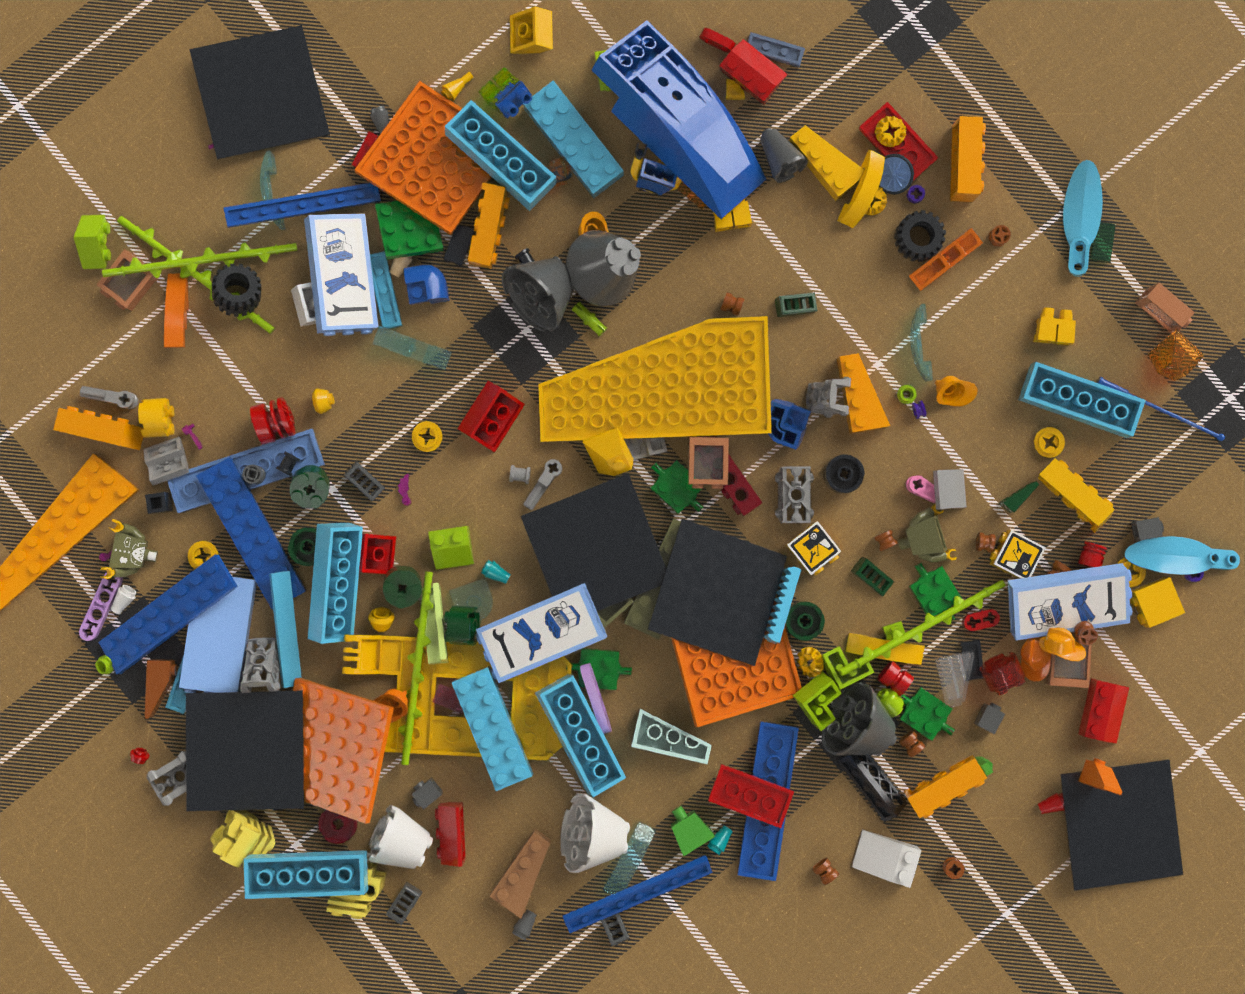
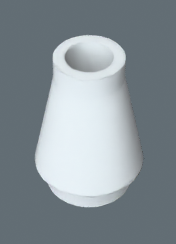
M128 585L118 588L113 605L110 608L111 611L121 614L136 598V591Z

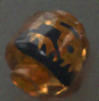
M563 157L549 160V164L546 165V168L557 177V187L567 185V180H570L573 176L569 163Z

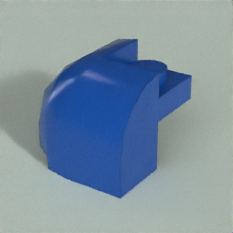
M419 265L404 268V278L410 305L450 301L445 276L437 267Z
M779 399L772 400V433H768L772 438L771 440L792 449H798L805 435L812 410L797 406L792 402Z

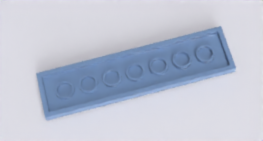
M309 429L294 436H288L285 439H279L266 445L191 468L189 473L168 480L177 513L180 514L211 503L196 475L229 457H232L241 475L244 468L248 465H258L265 470L266 477L262 483L249 484L246 482L250 490L291 477L276 469L282 462L285 451L300 459L291 471V476H293L295 471L306 465L324 466L325 463L314 430Z

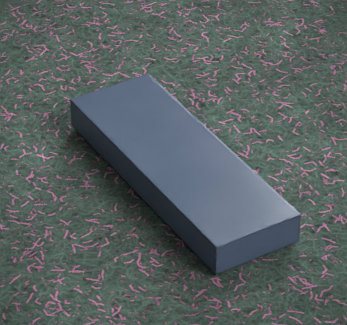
M750 32L748 43L768 59L800 67L805 48Z

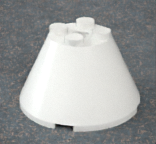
M579 793L575 795L570 801L573 803L570 810L566 809L560 839L561 856H565L567 862L564 863V866L571 873L585 871L615 859L622 854H626L628 850L627 834L630 830L628 822H625L624 819L587 794Z

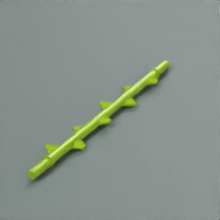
M123 216L118 218V223L153 248V258L156 259L161 256L168 258L169 253H172L153 239L154 229L150 228L142 231L139 226H135ZM182 250L173 252L178 259H182ZM186 266L180 267V277L182 279L189 276L195 278L210 289L209 299L212 300L211 271L207 270L199 273L196 270L195 273H191ZM238 291L231 293L232 295H240ZM247 312L246 316L239 314L237 317L240 321L247 318L251 319L254 324L256 323L270 334L275 329L262 319L259 314L257 315L254 312Z
M242 243L239 251L215 254L210 247H207L203 256L178 259L172 252L169 253L166 261L142 264L135 257L132 258L130 266L102 270V275L104 278L150 271L155 278H159L162 269L186 266L191 273H195L198 264L223 261L230 267V264H233L235 259L259 256L264 263H267L270 254L279 255V253L298 250L296 243L278 246L276 244L275 246L250 249L246 243Z
M425 571L420 617L414 620V624L418 627L415 652L407 657L413 664L411 688L406 694V697L409 699L406 725L398 728V731L404 736V743H402V765H409L410 750L413 745L411 742L414 719L422 716V712L416 708L419 683L424 681V676L420 673L423 647L431 644V640L425 635L428 611L433 608V604L430 601L433 572Z
M1000 580L987 588H983L982 591L966 600L955 596L953 607L935 617L927 613L924 623L904 634L897 629L893 630L891 641L875 650L865 647L863 656L840 668L839 673L841 676H844L857 668H861L862 665L880 655L888 659L890 658L891 649L911 638L918 643L922 642V632L942 621L950 625L954 614L971 605L981 609L983 598L990 597L992 593L1005 587V582Z

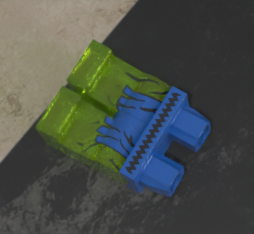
M505 67L492 78L494 82L490 80L478 91L490 107L503 114L507 119L510 116L515 117L518 114V108L523 103L528 104L532 100V94L524 83L513 76Z

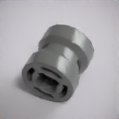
M248 465L244 468L242 476L249 484H260L264 481L266 473L258 465Z

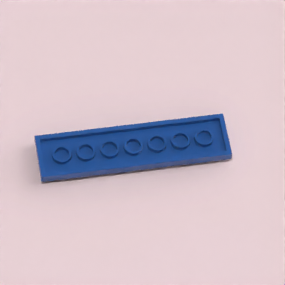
M232 457L196 475L271 609L273 610L269 573L290 571L293 598L306 592V588Z
M215 554L98 643L105 655L111 659L112 667L116 674H122L238 586L220 556Z
M760 721L753 776L790 789L799 727ZM746 815L737 872L738 876L776 881L785 819L782 827L778 828Z

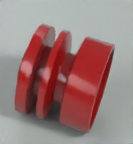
M283 397L277 398V404L274 400H270V410L267 409L264 403L250 407L253 427L262 445L275 442L276 432H278L282 439L286 438V433L290 437L296 434L293 414Z

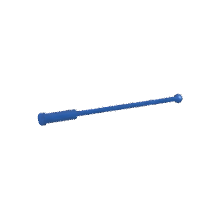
M1101 376L1097 381L1098 384L1133 395L1127 389L1111 383ZM1145 401V405L1150 406L1160 412H1163L1201 431H1204L1214 437H1217L1219 441H1223L1225 439L1224 434H1217L1170 411H1167L1157 405Z

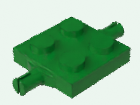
M677 460L665 470L657 462L651 467L659 477L650 489L677 514L689 505L697 512L704 507L696 500L697 494L701 489L692 488V485H688V470Z
M922 562L914 566L920 577L916 582L909 585V588L925 614L930 613L932 616H936L953 606L955 596H959L962 599L943 566L930 572L925 570Z
M588 648L581 649V658L578 663H571L572 671H578L579 687L586 688L580 666L590 663L599 689L617 690V680L620 674L631 675L632 667H620V651Z
M919 687L911 698L904 694L900 696L903 698L905 707L899 720L930 741H933L941 729L950 736L953 734L952 732L955 729L946 724L947 717L953 710L947 704L922 687Z

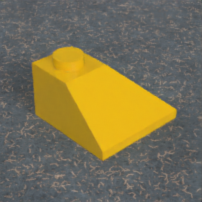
M618 427L583 440V444L599 474L616 476L632 470L634 458Z

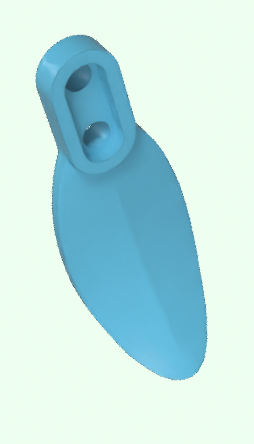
M1090 160L1082 161L1072 174L1063 208L1064 232L1070 246L1068 270L1071 275L1076 277L1084 275L1088 269L1090 246L1097 235L1102 216L1103 198L1100 175L1096 165ZM1082 246L1083 250L1077 251L1076 247ZM1076 264H1079L1082 268L1080 270H1076L1074 266Z
M1174 536L1157 537L1136 542L1126 548L1124 553L1125 558L1138 567L1174 575L1196 574L1208 569L1231 570L1237 568L1240 563L1239 555L1233 550L1212 549L1199 541Z

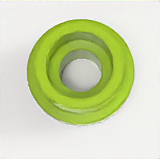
M903 385L897 391V398L903 404H910L916 399V390L911 385ZM904 391L909 392V398L903 396Z
M106 655L99 657L95 663L96 669L100 674H110L114 670L111 659Z

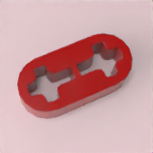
M703 28L699 36L705 43L726 53H730L736 45L730 38L709 28Z
M986 609L965 615L962 625L966 630L977 631L997 625L1000 616L996 610ZM988 613L995 616L992 619V623L987 620L983 621V618L988 617ZM970 617L974 620L979 619V622L974 623V627L967 625Z

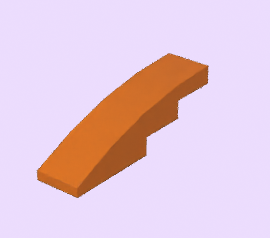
M971 228L909 277L921 291L983 244V242Z
M180 273L168 274L164 315V347L185 348V330H187V312H189L188 277L182 279Z

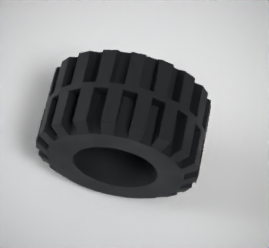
M925 210L920 212L914 211L899 223L895 230L894 239H896L895 246L899 247L898 252L903 253L904 258L907 259L909 257L911 258L910 261L913 262L915 260L923 262L925 259L929 260L943 247L942 244L946 239L944 238L946 230H943L944 224L943 222L939 223L938 220L940 218L938 216L933 217L932 212L927 214ZM913 227H922L927 230L930 236L929 244L918 246L913 243L910 238V230Z
M235 263L230 264V267L227 265L223 266V270L219 269L213 277L212 300H214L215 306H219L221 312L226 311V315L234 314V317H238L239 314L246 316L247 312L252 313L254 308L258 307L261 299L260 277H257L255 271L251 272V267L247 266L245 268L243 264L235 266ZM232 285H239L244 287L247 292L242 295H232L226 289Z

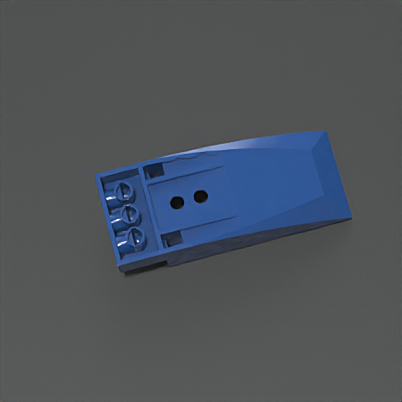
M647 20L598 57L592 71L619 97L611 112L645 145L647 144V147L720 219L724 218L766 180L750 145L724 104L688 60Z

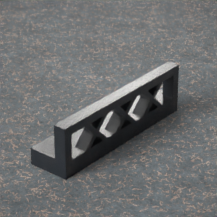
M856 755L840 757L837 762L884 822L897 817L908 803L871 755H862L863 761H860ZM869 767L874 770L875 776L870 774ZM881 782L885 784L887 792L881 788ZM893 798L900 804L898 807L894 805Z

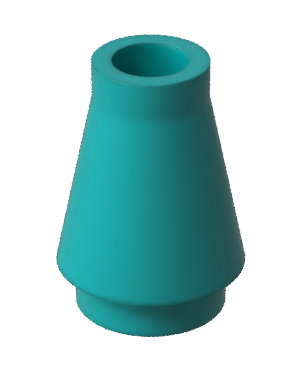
M487 560L481 570L484 577L504 584L507 583L511 575L494 560Z
M723 825L715 834V837L708 841L707 847L720 855L721 852L725 851L733 831Z

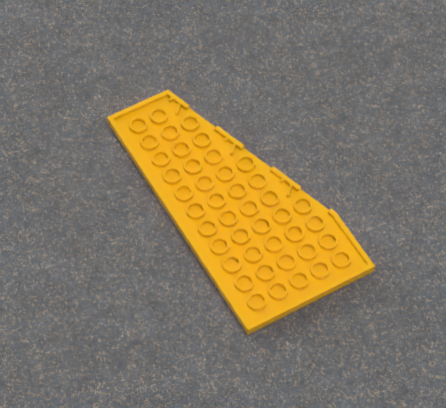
M768 316L707 319L693 326L538 384L540 441L585 440L618 427L623 439L772 433Z

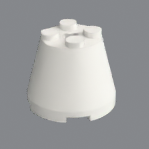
M389 805L386 809L387 815L379 819L369 842L371 851L370 853L367 852V860L373 863L414 869L416 866L421 867L425 860L423 854L426 848L429 849L433 838L430 837V833L402 810Z

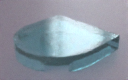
M486 578L449 591L454 606L477 607L476 612L480 613V620L486 618L493 608V597Z

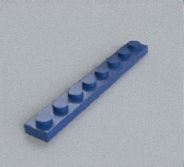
M372 183L224 207L223 209L227 227L232 228L377 203L381 199L378 187Z
M705 855L565 914L563 919L569 933H572L713 872Z

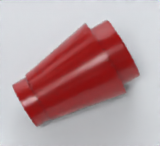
M1055 793L1037 803L1041 814L1065 811L1063 793Z

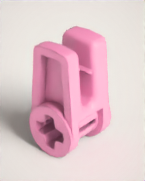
M912 476L907 479L906 488L909 492L929 502L936 503L934 485L922 476ZM918 480L917 484L919 485V487L914 488L915 485L913 484V481Z

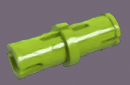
M578 302L577 306L573 307L572 311L584 321L583 324L585 326L588 325L599 337L607 330V327L595 317L596 314L594 312L591 313L581 302Z

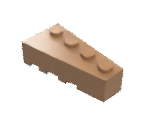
M534 829L489 896L519 918L523 916L551 841L550 838L537 829Z

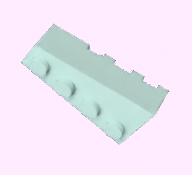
M639 709L631 747L708 764L711 744Z

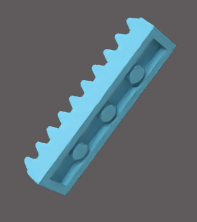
M794 566L783 569L786 575L781 576L784 582L779 584L782 590L777 591L780 597L774 599L778 604L772 606L775 612L770 613L773 619L768 620L771 627L766 628L769 634L764 635L768 642L774 644L780 643L801 569Z

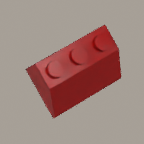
M744 39L730 51L719 65L721 72L731 80H734L763 105H765L788 76L787 73Z
M487 381L457 429L495 453L525 404L501 387Z
M1091 678L1078 734L1087 738L1117 744L1129 687Z
M463 802L440 803L438 808H435V819L439 820V828H436V839H440V847H437V858L441 859V864L462 867L466 860Z

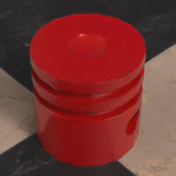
M1084 541V551H1081L1078 564L1089 568L1102 566L1104 561L1103 555L1106 554L1104 551H1107V548Z

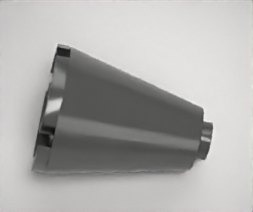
M768 128L762 132L760 141L773 179L777 183L795 177L793 173L797 170L799 172L803 171L807 166L808 160L792 143L775 128Z

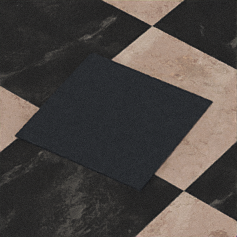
M302 25L189 49L217 160L330 135Z
M629 473L520 516L552 597L585 583L594 606L599 611L662 585L666 566Z
M682 519L648 630L755 666L787 556Z
M303 691L186 693V811L304 809Z
M1169 759L1110 767L1122 790L1121 795L1079 782L1082 771L1060 774L1074 891L1183 875Z

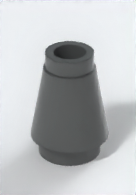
M384 106L370 110V118L380 134L389 123L388 110H385Z
M527 909L522 918L513 926L514 930L512 933L526 940L527 937H530L537 915Z

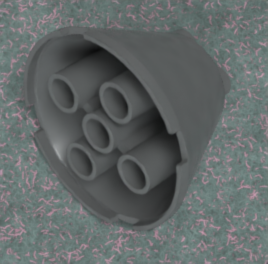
M601 230L586 232L574 240L567 253L566 270H569L572 280L570 283L574 290L589 303L598 306L617 304L624 300L633 288L641 252L629 240Z
M554 256L550 259L511 265L506 268L502 273V285L505 294L509 293L513 300L511 305L516 312L534 328L543 332L545 330L554 331L559 326L574 291L566 265L559 257Z
M861 682L853 683L841 691L842 694L832 702L830 707L833 710L831 712L836 720L822 730V743L826 751L837 756H880L889 746L895 744L897 740L895 736V722L871 686Z

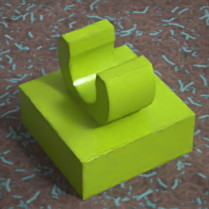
M901 621L882 627L886 640H892L893 630L895 629L903 634L905 633Z

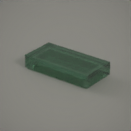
M1100 222L1097 235L1092 243L1090 260L1111 262L1116 224Z

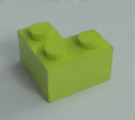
M105 215L81 216L74 234V241L83 269H104L108 261L111 260L110 249H107L106 246L107 235L110 234L111 229Z
M840 646L821 655L827 675L835 682L839 690L875 673L868 662L862 665L861 668L841 676L839 669L850 663H848Z
M822 672L797 691L793 697L810 722L822 731L836 720L827 705L842 693L835 682Z

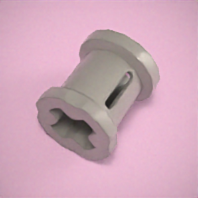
M511 465L509 482L514 480L529 484L531 467L524 469Z

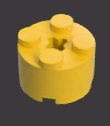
M166 398L142 399V403H139L138 408L139 424L144 426V429L141 430L142 436L144 438L174 435V425L171 417H174L175 412L173 405L170 406L169 400Z

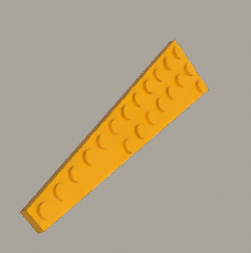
M93 453L0 566V611L72 550L88 533L97 528L104 519L113 514L112 512L137 493L139 489L98 455Z

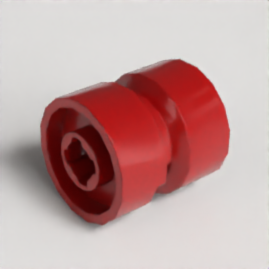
M890 661L884 667L877 678V681L886 687L890 686V689L899 696L905 693L914 680V677L907 671L901 672L899 665L893 661Z

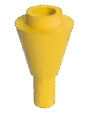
M468 72L463 77L442 85V95L454 101L465 84L473 79V75Z

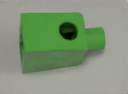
M679 806L672 811L677 821L672 823L671 827L683 856L715 837L713 831L694 810L686 814L683 807Z

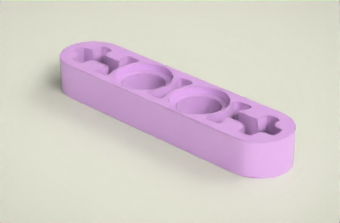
M123 577L115 578L117 582L112 583L110 588L114 589L113 591L104 588V586L110 585L111 580L102 578L79 630V635L83 640L90 641L98 637L114 602L118 588L122 584ZM104 591L110 595L107 602H103L100 599V595ZM95 609H99L102 613L99 620H95L92 616ZM92 623H97V626L93 625L91 628L93 635L87 637L85 629H90Z
M590 663L581 665L582 678L596 720L603 734L612 731L610 720Z

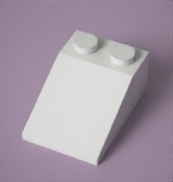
M312 284L296 285L291 289L300 326L316 324Z
M862 829L851 867L911 888L922 850L918 846Z

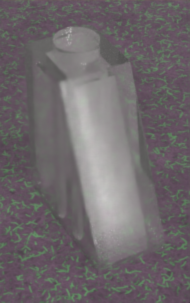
M973 650L935 658L945 705L957 707L962 705L961 702L965 701L974 660Z

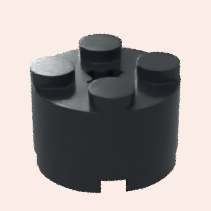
M847 454L838 455L829 460L823 471L824 481L828 488L840 494L853 492L858 489L865 475L864 467L860 460ZM842 470L848 472V475L845 476L846 479L840 477Z

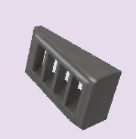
M357 461L343 474L371 501L385 489ZM359 468L361 471L352 478L351 475ZM365 474L366 477L358 484L356 481ZM371 479L372 482L364 489L362 486ZM376 484L378 487L369 494L368 491Z
M406 882L385 915L402 925L423 892L409 882ZM407 891L408 893H410L411 895H413L415 898H414V899L410 898L409 896H407L406 894H404V892ZM402 897L411 903L410 906L401 901L400 898ZM397 903L406 908V912L397 907ZM393 909L402 914V918L392 913Z
M619 913L601 920L612 947L630 939ZM614 917L617 918L616 921L607 925L606 921ZM618 924L620 925V928L610 932V928ZM623 932L624 935L616 939L613 938L614 935Z

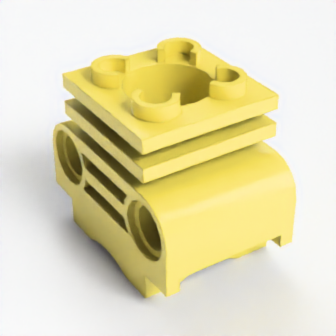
M228 810L224 820L227 825H221L217 828L210 838L213 844L212 851L220 855L221 860L235 867H240L243 864V868L245 857L250 854H266L275 845L272 827L269 825L266 827L262 821L259 824L258 818L247 810Z
M367 862L368 891L365 895L331 896L328 899L327 904L330 905L327 907L326 912H332L331 915L333 916L351 915L353 919L366 917L371 910V902L383 890L386 872L377 871L378 863Z

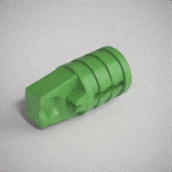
M981 756L975 757L986 776L993 773L992 762Z

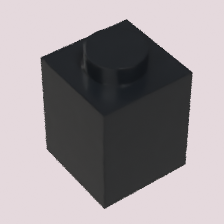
M170 492L145 495L148 514L173 512Z

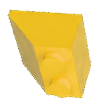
M534 6L510 15V53H542L553 49L552 11Z

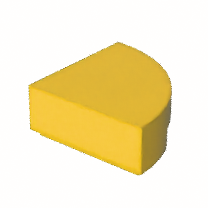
M726 79V100H745L743 89L734 80Z

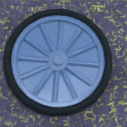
M900 154L884 156V169L879 187L885 193L893 195L905 192L911 186L914 179V169L911 162Z

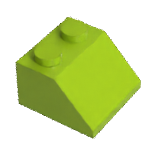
M469 526L428 532L436 570L474 564Z

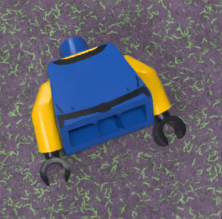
M638 142L635 148L636 156H634L630 170L633 179L637 181L636 187L657 195L676 190L682 180L666 165L646 158L643 159L642 157L647 152V144L644 149H639Z

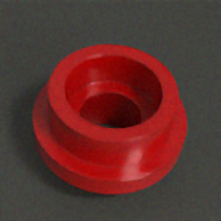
M136 748L130 751V760L136 764H145L146 760L150 757L144 748Z

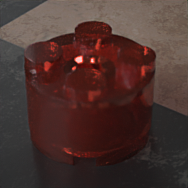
M1009 652L1010 655L1004 656L1003 653L995 655L984 662V668L980 667L989 690L996 692L997 695H1003L1008 692V689L1014 686H1021L1026 682L1024 679L1025 673L1014 652Z

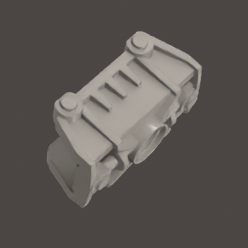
M844 377L841 379H828L825 382L809 383L806 395V409L812 410L811 413L822 414L826 418H831L835 414H840L841 416L849 415V406L835 404L837 389L851 387V378Z
M811 466L780 467L778 473H776L778 508L775 510V516L781 523H811V518L814 516V510L811 508V483L814 480ZM787 469H790L791 474L794 476V481H791V485L787 482ZM802 469H804V484L801 486V481H798V476L801 474ZM794 489H798L802 493V497L799 500H794L791 497V492ZM792 503L794 514L791 517V521H787V508ZM801 504L804 506L805 521L802 520V517L799 514V508H801Z
M276 638L248 639L245 668L242 672L243 680L240 686L241 692L251 693L252 687L266 686L269 692L279 691L280 667ZM254 644H257V646H258V648L256 649V652H255ZM267 644H271V648L266 651L264 648ZM257 659H264L262 663L255 664ZM263 670L267 673L266 680H262L260 676Z
M186 751L179 753L178 758L156 771L151 770L147 774V780L164 806H169L172 804L173 799L186 792ZM177 771L185 773L183 781L176 779L175 774ZM161 776H169L166 779V783L155 784L154 780ZM167 786H174L173 792L164 797L162 796Z

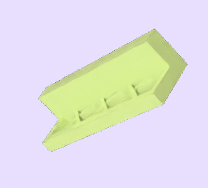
M433 583V587H431L430 601L433 604V608L428 611L425 635L431 640V644L426 646L429 665L448 663L447 646L444 640L445 626L441 587L439 583Z

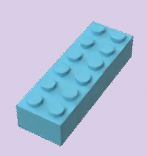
M554 81L533 95L532 100L528 104L523 103L524 110L593 198L624 176V170Z
M472 100L445 125V135L502 187H505L529 211L556 185L557 177Z
M1038 362L1030 364L1018 399L1019 401L1125 438L1134 436L1146 401Z
M352 523L317 524L308 639L320 644L345 642L344 634L354 635L362 526Z
M490 666L451 682L495 790H501L532 777L533 771L497 683L492 676Z
M567 674L535 692L588 795L595 797L626 778L573 675Z
M367 850L250 854L244 858L245 899L365 895L368 891Z

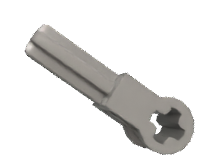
M82 386L80 389V396L84 398L117 404L119 407L134 409L138 405V397L128 391L114 392L88 386ZM125 398H129L130 402H124Z
M551 459L546 462L544 472L523 504L525 507L533 510L554 478L561 474L562 465L559 461ZM556 463L558 472L553 471L550 473L549 465Z

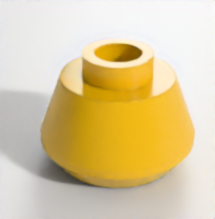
M317 388L312 392L313 406L317 413L323 414L335 404L333 393H329L328 390Z
M384 607L375 608L368 615L372 628L378 632L388 630L395 618L394 613Z

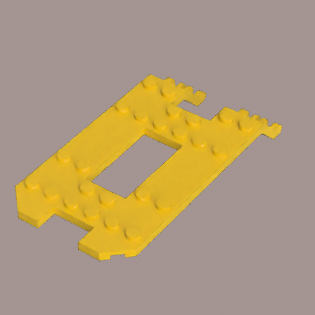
M344 634V641H358V648L344 647L343 652L358 654L357 656H343L344 661H357V668L343 667L342 674L398 675L397 690L401 692L410 690L413 664L407 657L415 652L417 637ZM478 641L474 646L455 645L446 642L448 663L432 665L428 664L427 647H423L420 673L424 676V681L419 683L416 708L422 712V716L414 719L411 742L413 745L411 746L410 753L482 757L466 717L435 715L437 677L462 678L488 666L492 669L490 662H487L483 652L485 650L483 645L479 644ZM565 656L506 680L513 681L511 720L529 760H548L563 747L535 692L567 674L571 675L572 664ZM407 714L390 723L385 752L402 753L404 736L398 731V728L406 725Z

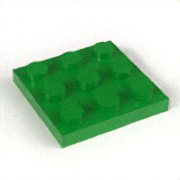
M399 201L375 204L386 260L443 251L439 227Z

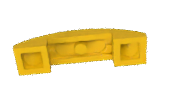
M868 150L861 165V168L865 170L850 204H844L838 217V222L854 228L862 219L878 190L884 169V156Z
M849 633L845 651L863 655L865 647L875 650L891 640ZM905 642L891 649L890 658L887 659L882 655L877 658L921 665L925 646Z

